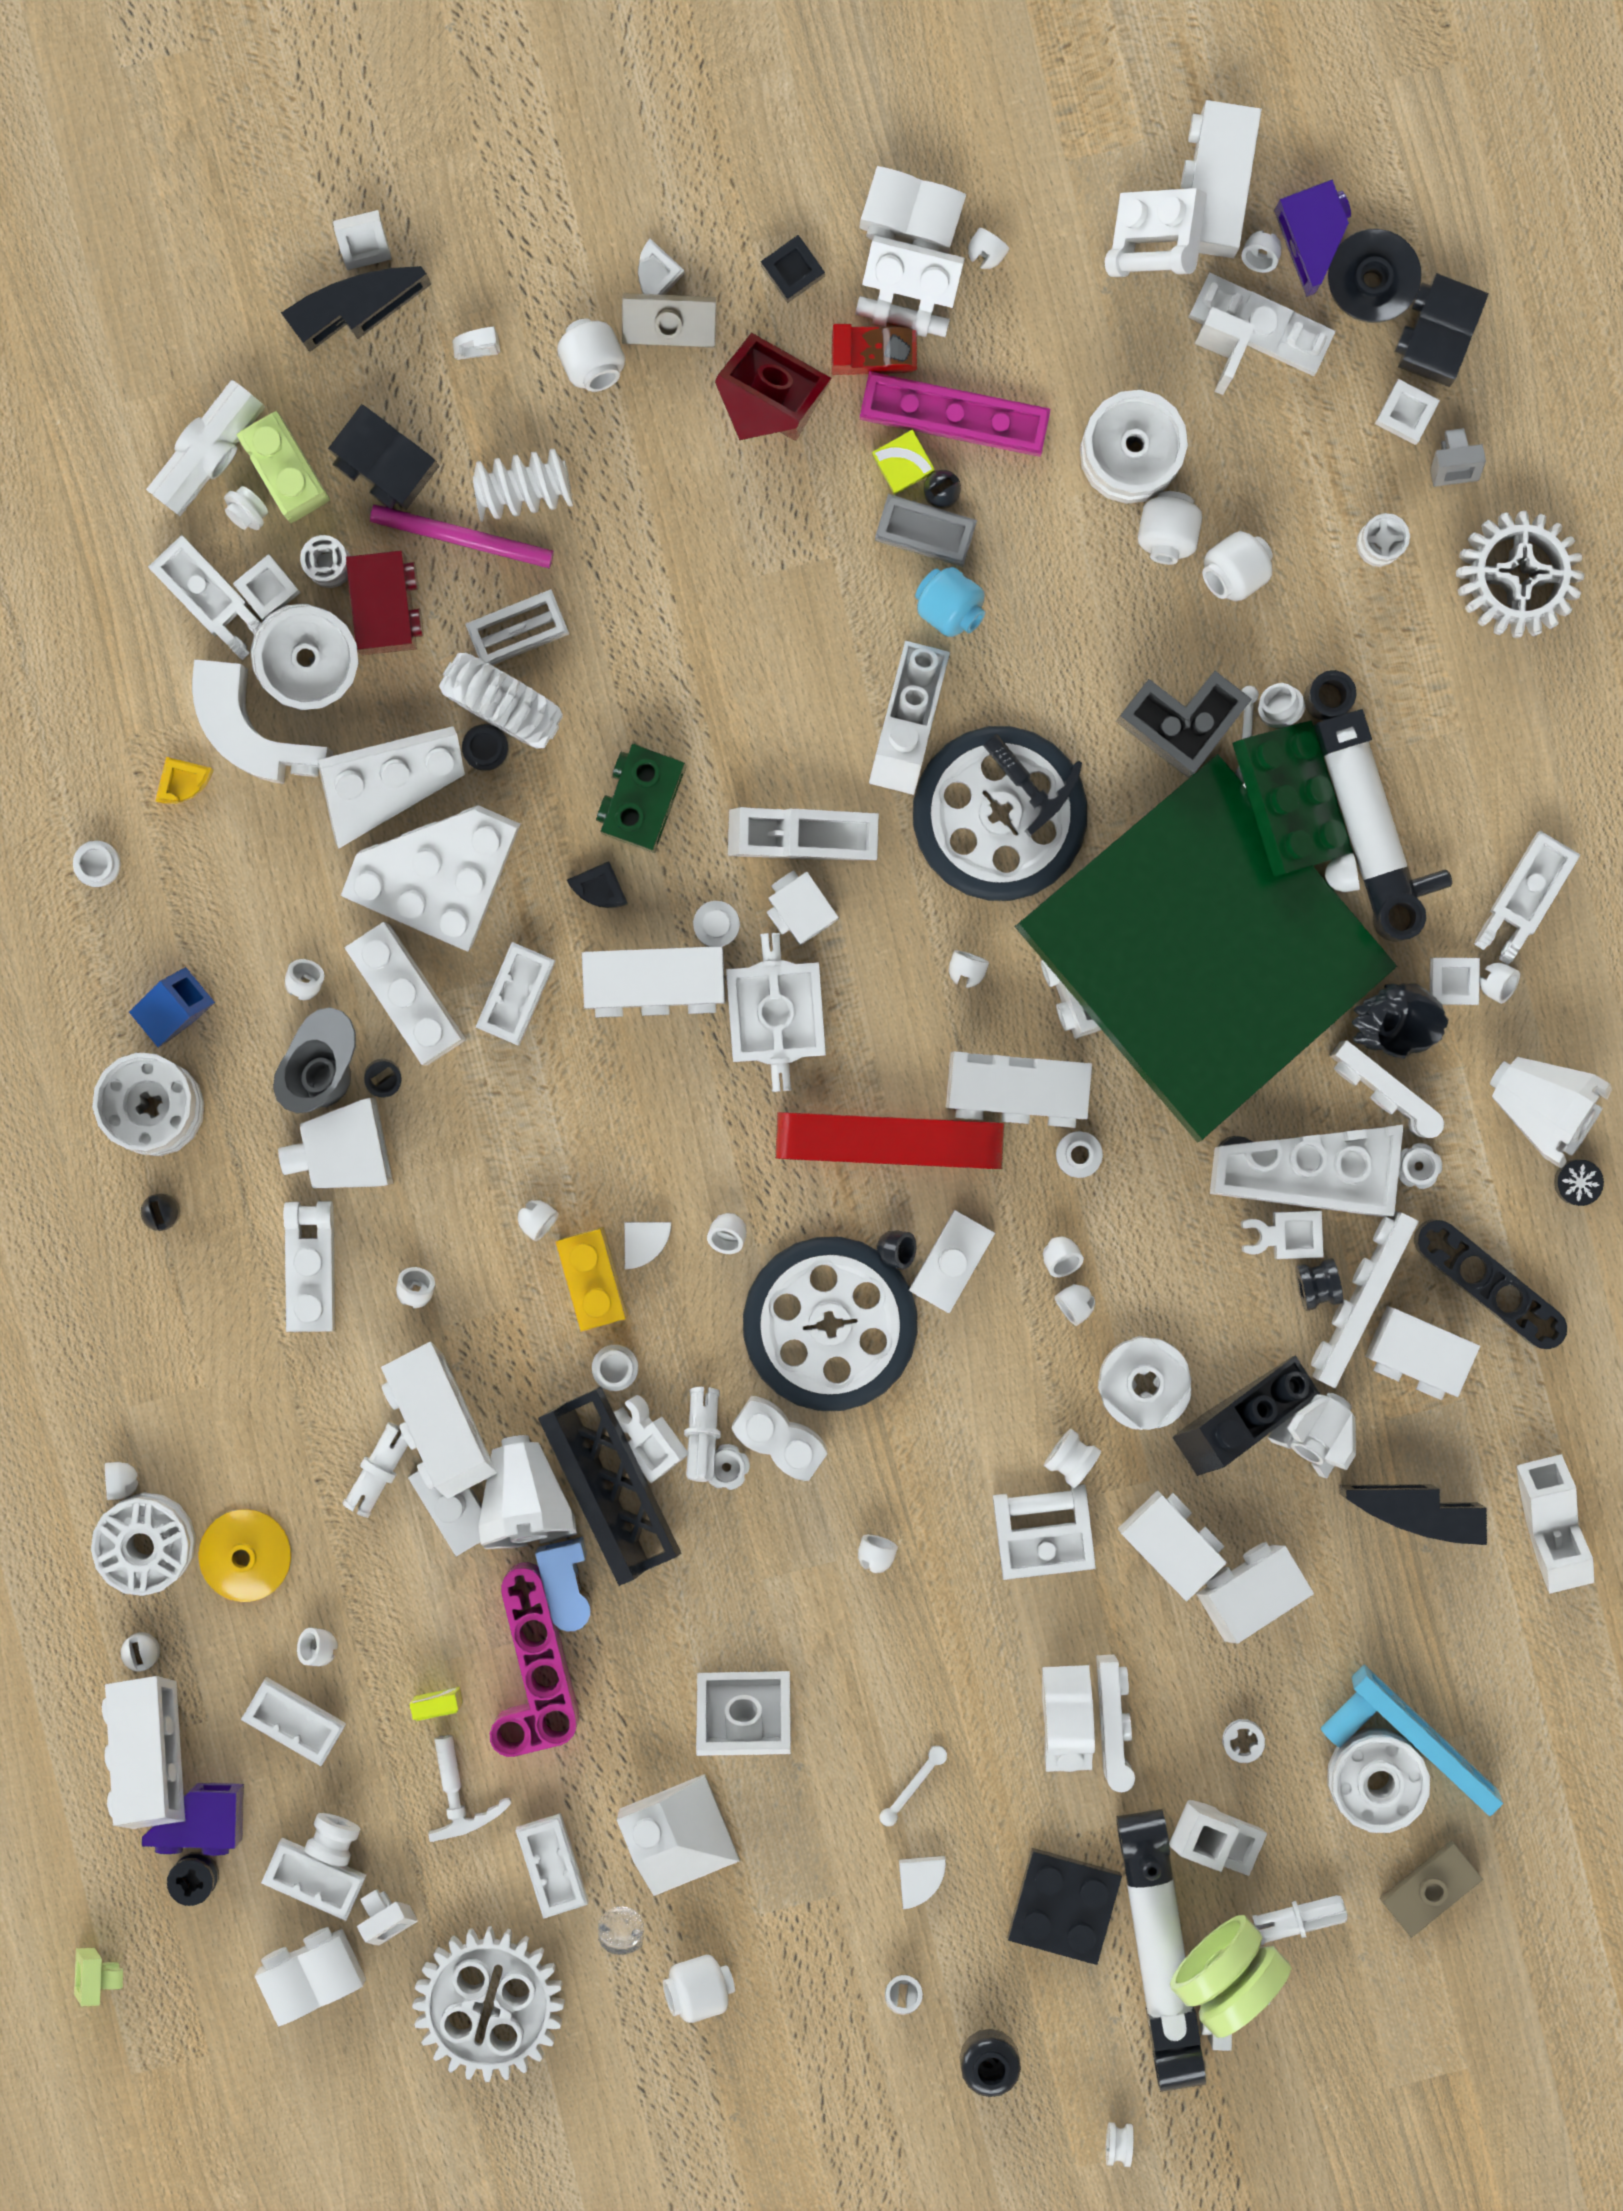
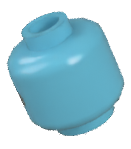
M954 567L945 568L942 571L938 568L934 569L923 579L915 593V598L918 600L917 612L919 616L947 637H954L963 631L967 633L973 632L982 622L986 613L982 609L985 597L984 590Z

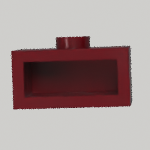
M402 550L347 556L346 564L357 651L364 656L417 650L416 637L424 636L420 608L413 609L411 591L418 590L415 562L408 563L407 557Z

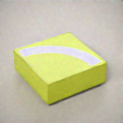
M913 429L872 452L876 464L894 495L923 480L935 471Z
M460 1687L414 1696L409 1704L412 1719L420 1721L457 1713L463 1700Z

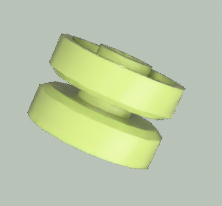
M1245 1915L1231 1918L1205 1937L1182 1961L1170 1982L1171 1990L1186 2006L1201 2005L1199 2011L1200 2021L1216 2038H1224L1238 2031L1256 2017L1279 1993L1292 1969L1290 1963L1274 1946L1259 1948L1262 1941L1261 1932Z

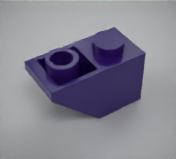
M197 1783L184 1795L185 1821L151 1826L142 1836V1847H155V1853L179 1854L183 1852V1848H201L202 1854L210 1856L229 1854V1849H235L243 1836L244 1784Z

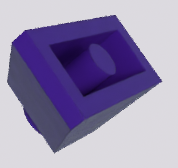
M1333 179L1280 199L1274 209L1306 297L1314 295L1322 284L1349 224L1347 218L1351 217L1349 201L1344 191L1337 192Z

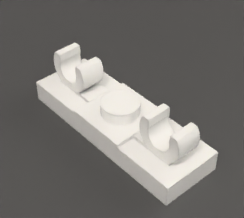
M1210 272L1188 317L1203 325L1211 307H1214L1255 325V328L1247 346L1312 376H1315L1336 332L1287 307Z

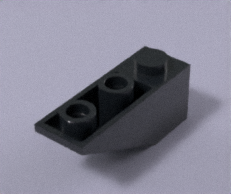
M1295 1355L1203 1413L1172 1438L1197 1476L1226 1467L1310 1403L1315 1395H1320V1392Z

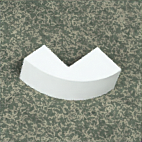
M1562 1454L1517 1465L1518 1483L1527 1527L1549 1594L1594 1583L1593 1557L1578 1525L1576 1486Z

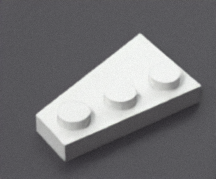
M453 726L317 760L334 839L338 849L465 775L458 736Z

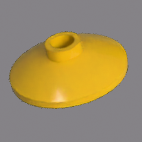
M251 1509L234 1510L217 1518L205 1531L199 1546V1566L208 1585L219 1595L238 1602L256 1601L274 1592L286 1578L291 1565V1546L284 1529L269 1515ZM242 1549L249 1553L250 1562L248 1565L241 1566L236 1563L234 1554L237 1550Z

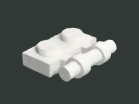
M874 235L862 285L880 289L877 301L860 296L855 315L873 319L872 324L886 327L887 323L911 328L917 330L918 335L926 337L927 333L946 337L950 319L932 315L935 304L953 308L965 258ZM894 293L921 300L919 310L893 305Z

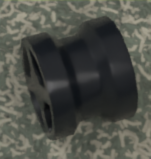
M1333 1258L1323 1260L1319 1266L1309 1267L1306 1264L1295 1267L1298 1290L1305 1311L1316 1309L1319 1303L1329 1302L1332 1305L1343 1303L1342 1285Z
M191 1852L184 1855L170 1870L167 1877V1889L170 1896L177 1903L184 1906H195L203 1903L215 1889L219 1880V1870L216 1862L210 1856L204 1855L201 1852ZM182 1877H183V1878H186L187 1882L190 1884V1885H189V1888H188V1884L185 1882V1880H184V1879H181Z

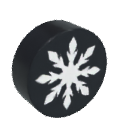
M1574 1159L1567 1161L1562 1168L1557 1170L1554 1186L1558 1196L1564 1202L1576 1206H1585L1599 1198L1603 1191L1604 1178L1602 1172L1594 1163L1587 1160Z

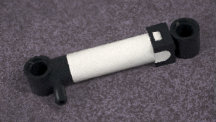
M1337 670L1325 671L1314 678L1306 687L1304 693L1305 707L1314 718L1322 720V722L1314 725V729L1323 757H1325L1373 909V925L1377 933L1386 940L1393 942L1408 940L1422 931L1427 919L1426 909L1417 897L1451 887L1453 884L1450 872L1444 869L1416 879L1411 878L1369 744L1372 737L1363 709L1353 712L1349 711L1354 705L1357 696L1356 686L1353 680L1344 672ZM1322 685H1334L1339 690L1341 701L1338 707H1327L1321 702L1319 690ZM1395 905L1403 906L1410 914L1409 925L1403 931L1395 929L1389 922V912Z
M1163 1809L1116 1816L1159 2090L1163 2092L1206 2085L1196 2011L1194 2006H1186L1170 1987L1173 1974L1186 1956Z

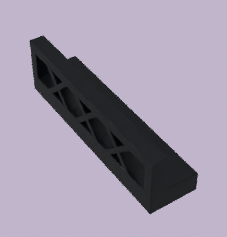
M601 1386L553 1408L538 1418L618 1586L628 1583L646 1570L682 1554ZM593 1402L601 1418L597 1432L583 1426L575 1409ZM602 1445L617 1451L621 1460L618 1473L603 1468L599 1459ZM622 1487L637 1493L641 1501L638 1515L623 1509L619 1501ZM642 1528L657 1534L664 1549L663 1552L649 1558L646 1557L639 1542Z

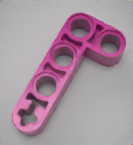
M521 1562L514 1565L507 1572L501 1585V1594L528 1699L526 1704L503 1710L496 1717L489 1733L490 1743L497 1753L506 1757H516L561 1746L569 1742L574 1736L579 1723V1710L559 1629L552 1621L539 1567L530 1562ZM519 1575H523L526 1582L534 1581L535 1586L529 1592L531 1608L519 1614L517 1610H522L526 1601L523 1591L521 1589L514 1590L513 1586L519 1579ZM538 1603H540L541 1606H542V1607H533V1606H535V1605L538 1604ZM529 1620L542 1622L547 1629V1637L539 1642L529 1640L523 1633V1624ZM541 1665L551 1666L556 1670L559 1681L553 1686L545 1687L540 1685L534 1677V1670ZM551 1711H561L567 1715L570 1726L563 1731L551 1730L545 1722V1715ZM506 1722L518 1723L523 1728L524 1738L519 1742L506 1741L501 1735L500 1726Z

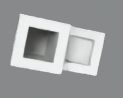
M1089 1665L1042 1667L1046 1772L1092 1770L1093 1753H1095V1735Z
M1188 1800L1169 1842V1846L1181 1857L1222 1872L1223 1867L1249 1876L1267 1833L1257 1826L1221 1813L1213 1806Z

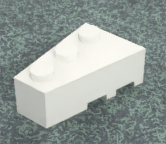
M950 1052L946 1108L956 1109L955 1118L983 1120L984 1111L1002 1112L1001 1122L1029 1124L1030 1115L1048 1116V1126L1076 1128V1119L1088 1118L1092 1063Z

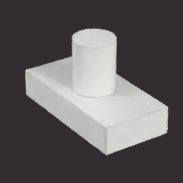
M954 1210L911 1284L909 1291L950 1313L994 1237L995 1232Z
M419 1471L408 1477L455 1556L480 1543L478 1524L482 1504L471 1487L447 1499L436 1488L429 1490L423 1482Z

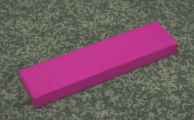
M869 371L859 420L906 430L913 429L916 432L1041 457L1051 409Z

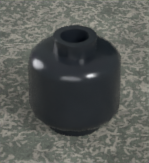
M994 2029L979 2030L969 2036L962 2045L959 2057L962 2078L967 2086L978 2095L986 2097L1002 2096L1010 2091L1019 2080L1021 2063L1018 2048L1012 2038L1004 2032Z

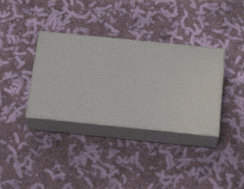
M888 494L875 541L963 567L977 520Z

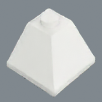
M705 1774L619 1809L617 1823L633 1862L653 1896L740 1861Z

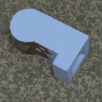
M579 1537L538 1547L535 1555L553 1623L559 1629L567 1632L581 1629L588 1622L592 1611L591 1597L581 1586L576 1564L577 1562L585 1561L587 1556L584 1538Z

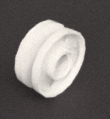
M144 1492L126 1497L102 1515L93 1531L91 1553L96 1570L107 1584L125 1594L145 1596L164 1590L185 1572L194 1557L196 1536L191 1519L178 1503L164 1495ZM143 1533L152 1539L154 1544L152 1554L146 1555L137 1551L133 1542L135 1534Z
M1366 1728L1356 1732L1341 1748H1335L1328 1763L1327 1785L1338 1809L1353 1825L1371 1833H1391L1407 1827L1422 1813L1429 1798L1430 1775L1423 1758L1403 1736L1388 1729ZM1377 1771L1388 1772L1389 1780L1383 1788L1372 1790L1367 1787L1368 1779L1373 1773Z

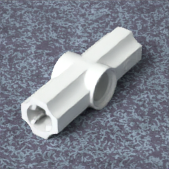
M231 380L202 418L194 419L184 429L175 444L174 449L176 452L146 490L177 515L181 516L197 497L210 478L215 479L230 464L237 451L236 444L239 442L236 434L253 424L264 410V404L242 386Z

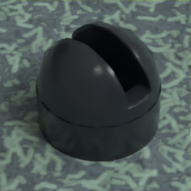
M936 470L927 477L924 484V496L931 506L938 509H946L953 506L959 499L961 484L953 472ZM947 479L953 482V485L943 490L937 496H934L931 492L933 488Z
M377 1059L367 1066L364 1073V1083L372 1095L380 1098L390 1097L401 1086V1072L393 1061ZM390 1067L393 1073L374 1085L371 1079Z
M168 1194L151 1195L143 1202L141 1207L142 1221L148 1228L155 1231L172 1228L180 1217L179 1204ZM158 1201L164 1223L159 1225L152 1206V1202Z
M899 1230L886 1232L879 1238L876 1245L877 1252L881 1255L880 1260L890 1267L906 1269L912 1264L917 1250L914 1235L910 1232Z

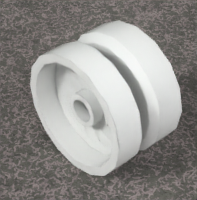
M1144 390L1119 392L1103 401L1088 421L1080 446L1082 470L1091 486L1106 498L1125 504L1146 502L1157 496L1160 492H1163L1180 470L1188 447L1186 425L1177 409L1158 394ZM1126 441H1128L1130 446L1136 441L1141 445V450L1139 452H1131L1126 446Z
M309 604L286 605L269 614L257 628L250 649L252 668L261 686L283 705L300 710L323 708L340 699L353 683L358 667L357 645L347 625L331 612ZM307 648L314 654L313 658H309L311 662L309 666H302L297 662L296 656L301 649Z

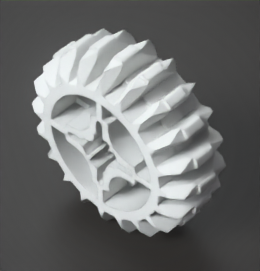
M1520 511L1517 514L1515 525L1507 512L1502 513L1498 517L1499 528L1495 523L1487 520L1481 525L1484 536L1474 532L1468 538L1470 545L1475 550L1463 549L1459 554V558L1471 566L1460 567L1456 570L1457 577L1469 579L1470 582L1461 586L1458 589V594L1466 596L1472 593L1475 599L1468 603L1465 609L1468 613L1475 611L1478 607L1484 611L1478 619V624L1481 626L1486 625L1492 618L1496 619L1494 633L1497 635L1504 633L1508 623L1511 625L1513 638H1520L1523 635L1525 625L1531 636L1539 635L1542 632L1541 621L1546 627L1552 629L1559 624L1555 612L1559 615L1567 616L1572 611L1570 604L1565 599L1576 600L1581 595V592L1576 587L1569 585V583L1580 582L1584 579L1583 572L1571 570L1572 565L1582 560V555L1580 553L1568 555L1566 551L1567 548L1573 545L1575 540L1570 536L1560 542L1556 537L1562 530V525L1559 523L1554 524L1548 531L1545 530L1546 516L1543 514L1536 516L1532 525H1529L1527 511ZM1507 539H1514V548L1509 551L1507 563L1485 566L1488 554L1496 543ZM1529 541L1539 546L1548 555L1552 565L1541 564L1535 559L1532 550L1533 544H1529ZM1520 565L1522 573L1535 577H1530L1519 584L1518 576L1505 572H1510ZM1486 581H1488V584L1499 585L1505 590L1507 604L1511 605V608L1501 604L1492 595ZM1545 583H1554L1552 593L1547 602L1541 608L1526 611V601L1531 597L1532 587L1542 586Z
M458 653L453 662H449L445 669L444 677L439 685L443 695L519 741L536 749L545 748L548 741L553 739L559 729L558 724L563 714L557 705L491 664L471 654Z

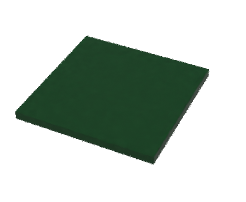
M1219 754L1213 757L1014 926L1197 1143L1208 1136L1398 967L1313 866L1274 877L1247 789Z

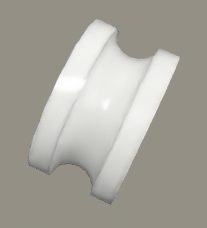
M1238 1719L1231 1722L1223 1733L1222 1743L1227 1755L1232 1760L1239 1763H1250L1262 1755L1265 1748V1738L1260 1727L1255 1722L1248 1719ZM1248 1729L1247 1733L1249 1736L1253 1733L1256 1734L1257 1741L1249 1745L1250 1752L1239 1753L1240 1749L1238 1746L1235 1749L1231 1747L1230 1741L1238 1737L1237 1730Z
M1109 2122L1106 2134V2165L1113 2166L1114 2162L1121 2161L1124 2167H1131L1133 2125L1126 2124L1124 2128L1120 2129L1116 2127L1115 2123Z

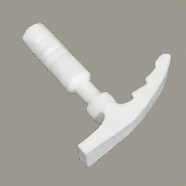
M453 1735L440 1736L434 1739L442 1788L448 1796L449 1808L446 1809L447 1817L453 1821L445 1827L429 1831L430 1842L474 1831L498 1817L511 1804L510 1798H504L499 1801L498 1805L488 1808L485 1813H477L474 1818L465 1817V1806L461 1805L458 1792L461 1788V1782L457 1768Z

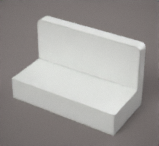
M1211 307L1194 344L1228 358L1214 391L1223 395L1234 377L1255 325Z

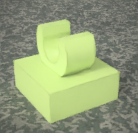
M76 1948L74 1995L81 2006H99L101 1989L113 1990L123 1988V1968H119V1962L102 1963V1958L95 1948Z

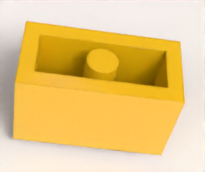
M604 1227L555 1241L580 1332L626 1319L629 1315Z

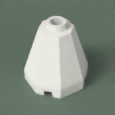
M1517 1057L1511 1064L1504 1061L1490 1082V1085L1496 1088L1492 1095L1496 1103L1541 1155L1560 1168L1567 1162L1563 1151L1572 1156L1599 1117L1603 1109L1595 1104L1599 1097L1602 1096L1608 1099L1612 1091L1611 1084L1595 1074Z
M527 1435L502 1439V1446L493 1449L491 1454V1460L497 1474L487 1478L478 1524L481 1545L485 1549L518 1548L528 1546L527 1542L539 1540L540 1544L576 1535L575 1516L538 1442H530Z

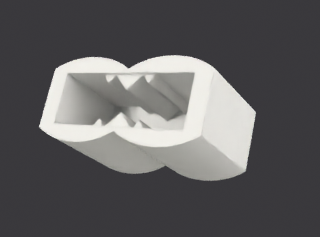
M877 166L859 228L867 231L866 237L870 240H873L874 235L948 254L966 194L941 184L920 180L897 170Z
M751 1396L732 1424L734 1434L745 1446L762 1454H770L775 1464L784 1473L798 1480L809 1481L827 1455V1447L817 1433L802 1424L789 1422L784 1412L778 1406L761 1397Z
M329 1927L320 1929L303 1939L306 1946L289 1953L287 1948L283 1947L261 1959L263 1966L258 1968L255 1978L278 2026L294 2021L321 2006L334 2002L363 1987L366 1980L365 1975L343 1929L332 1933Z

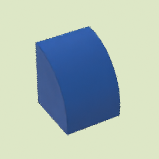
M185 967L159 981L129 1013L159 1048L195 1022L215 1002Z

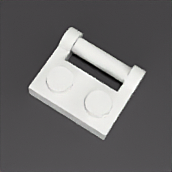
M1198 188L1120 193L1113 247L1105 257V269L1110 277H1126L1130 272L1172 270L1175 274L1193 273L1198 261L1207 193ZM1177 241V246L1173 247L1171 251L1134 253L1136 243Z
M1085 1484L1077 1485L1075 1488L1071 1487V1491L1013 1498H1007V1494L993 1495L1003 1580L1096 1569ZM1074 1510L1075 1522L1011 1530V1516Z

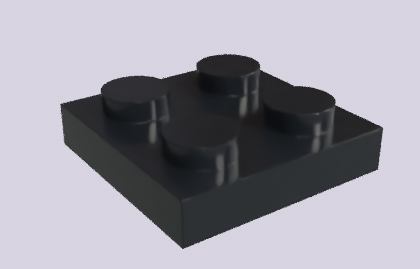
M1031 1848L1007 1935L1008 1941L1098 1965L1122 1879L1121 1872Z

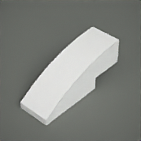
M746 807L729 809L728 856L877 860L879 813L791 808L786 810Z

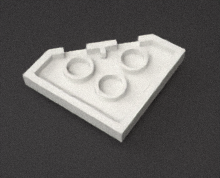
M477 805L439 822L435 821L404 833L390 841L365 848L356 854L341 896L468 952L474 944L521 824Z

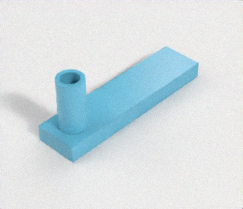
M1365 1664L1351 1677L1356 1693L1321 1727L1322 1732L1333 1744L1341 1748L1378 1711L1489 1816L1493 1815L1503 1805L1499 1790Z

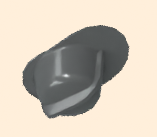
M331 1007L318 1009L309 1015L299 1027L289 1049L274 1074L273 1090L276 1100L284 1109L294 1113L311 1112L317 1108L329 1107L339 1102L346 1094L351 1084L349 1064L356 1048V1032L351 1019L343 1011Z

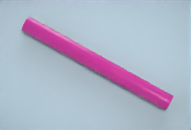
M374 504L371 510L370 522L548 569H550L553 561V550L400 510L389 509Z

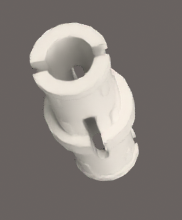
M387 1423L386 1429L370 1458L364 1457L360 1464L363 1470L347 1498L342 1502L346 1508L353 1511L360 1497L365 1495L357 1514L369 1518L370 1512L386 1483L393 1482L396 1476L393 1470L408 1446L402 1433L395 1445H391L399 1429V1426L393 1423Z

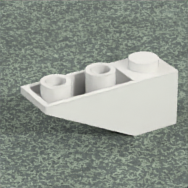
M905 641L869 784L914 795L950 652Z

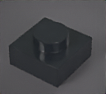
M799 235L760 261L761 267L787 303L825 277V271Z

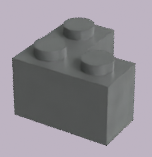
M1214 671L1207 678L1186 707L1148 679L1115 722L1189 778L1197 771L1252 699L1217 671Z

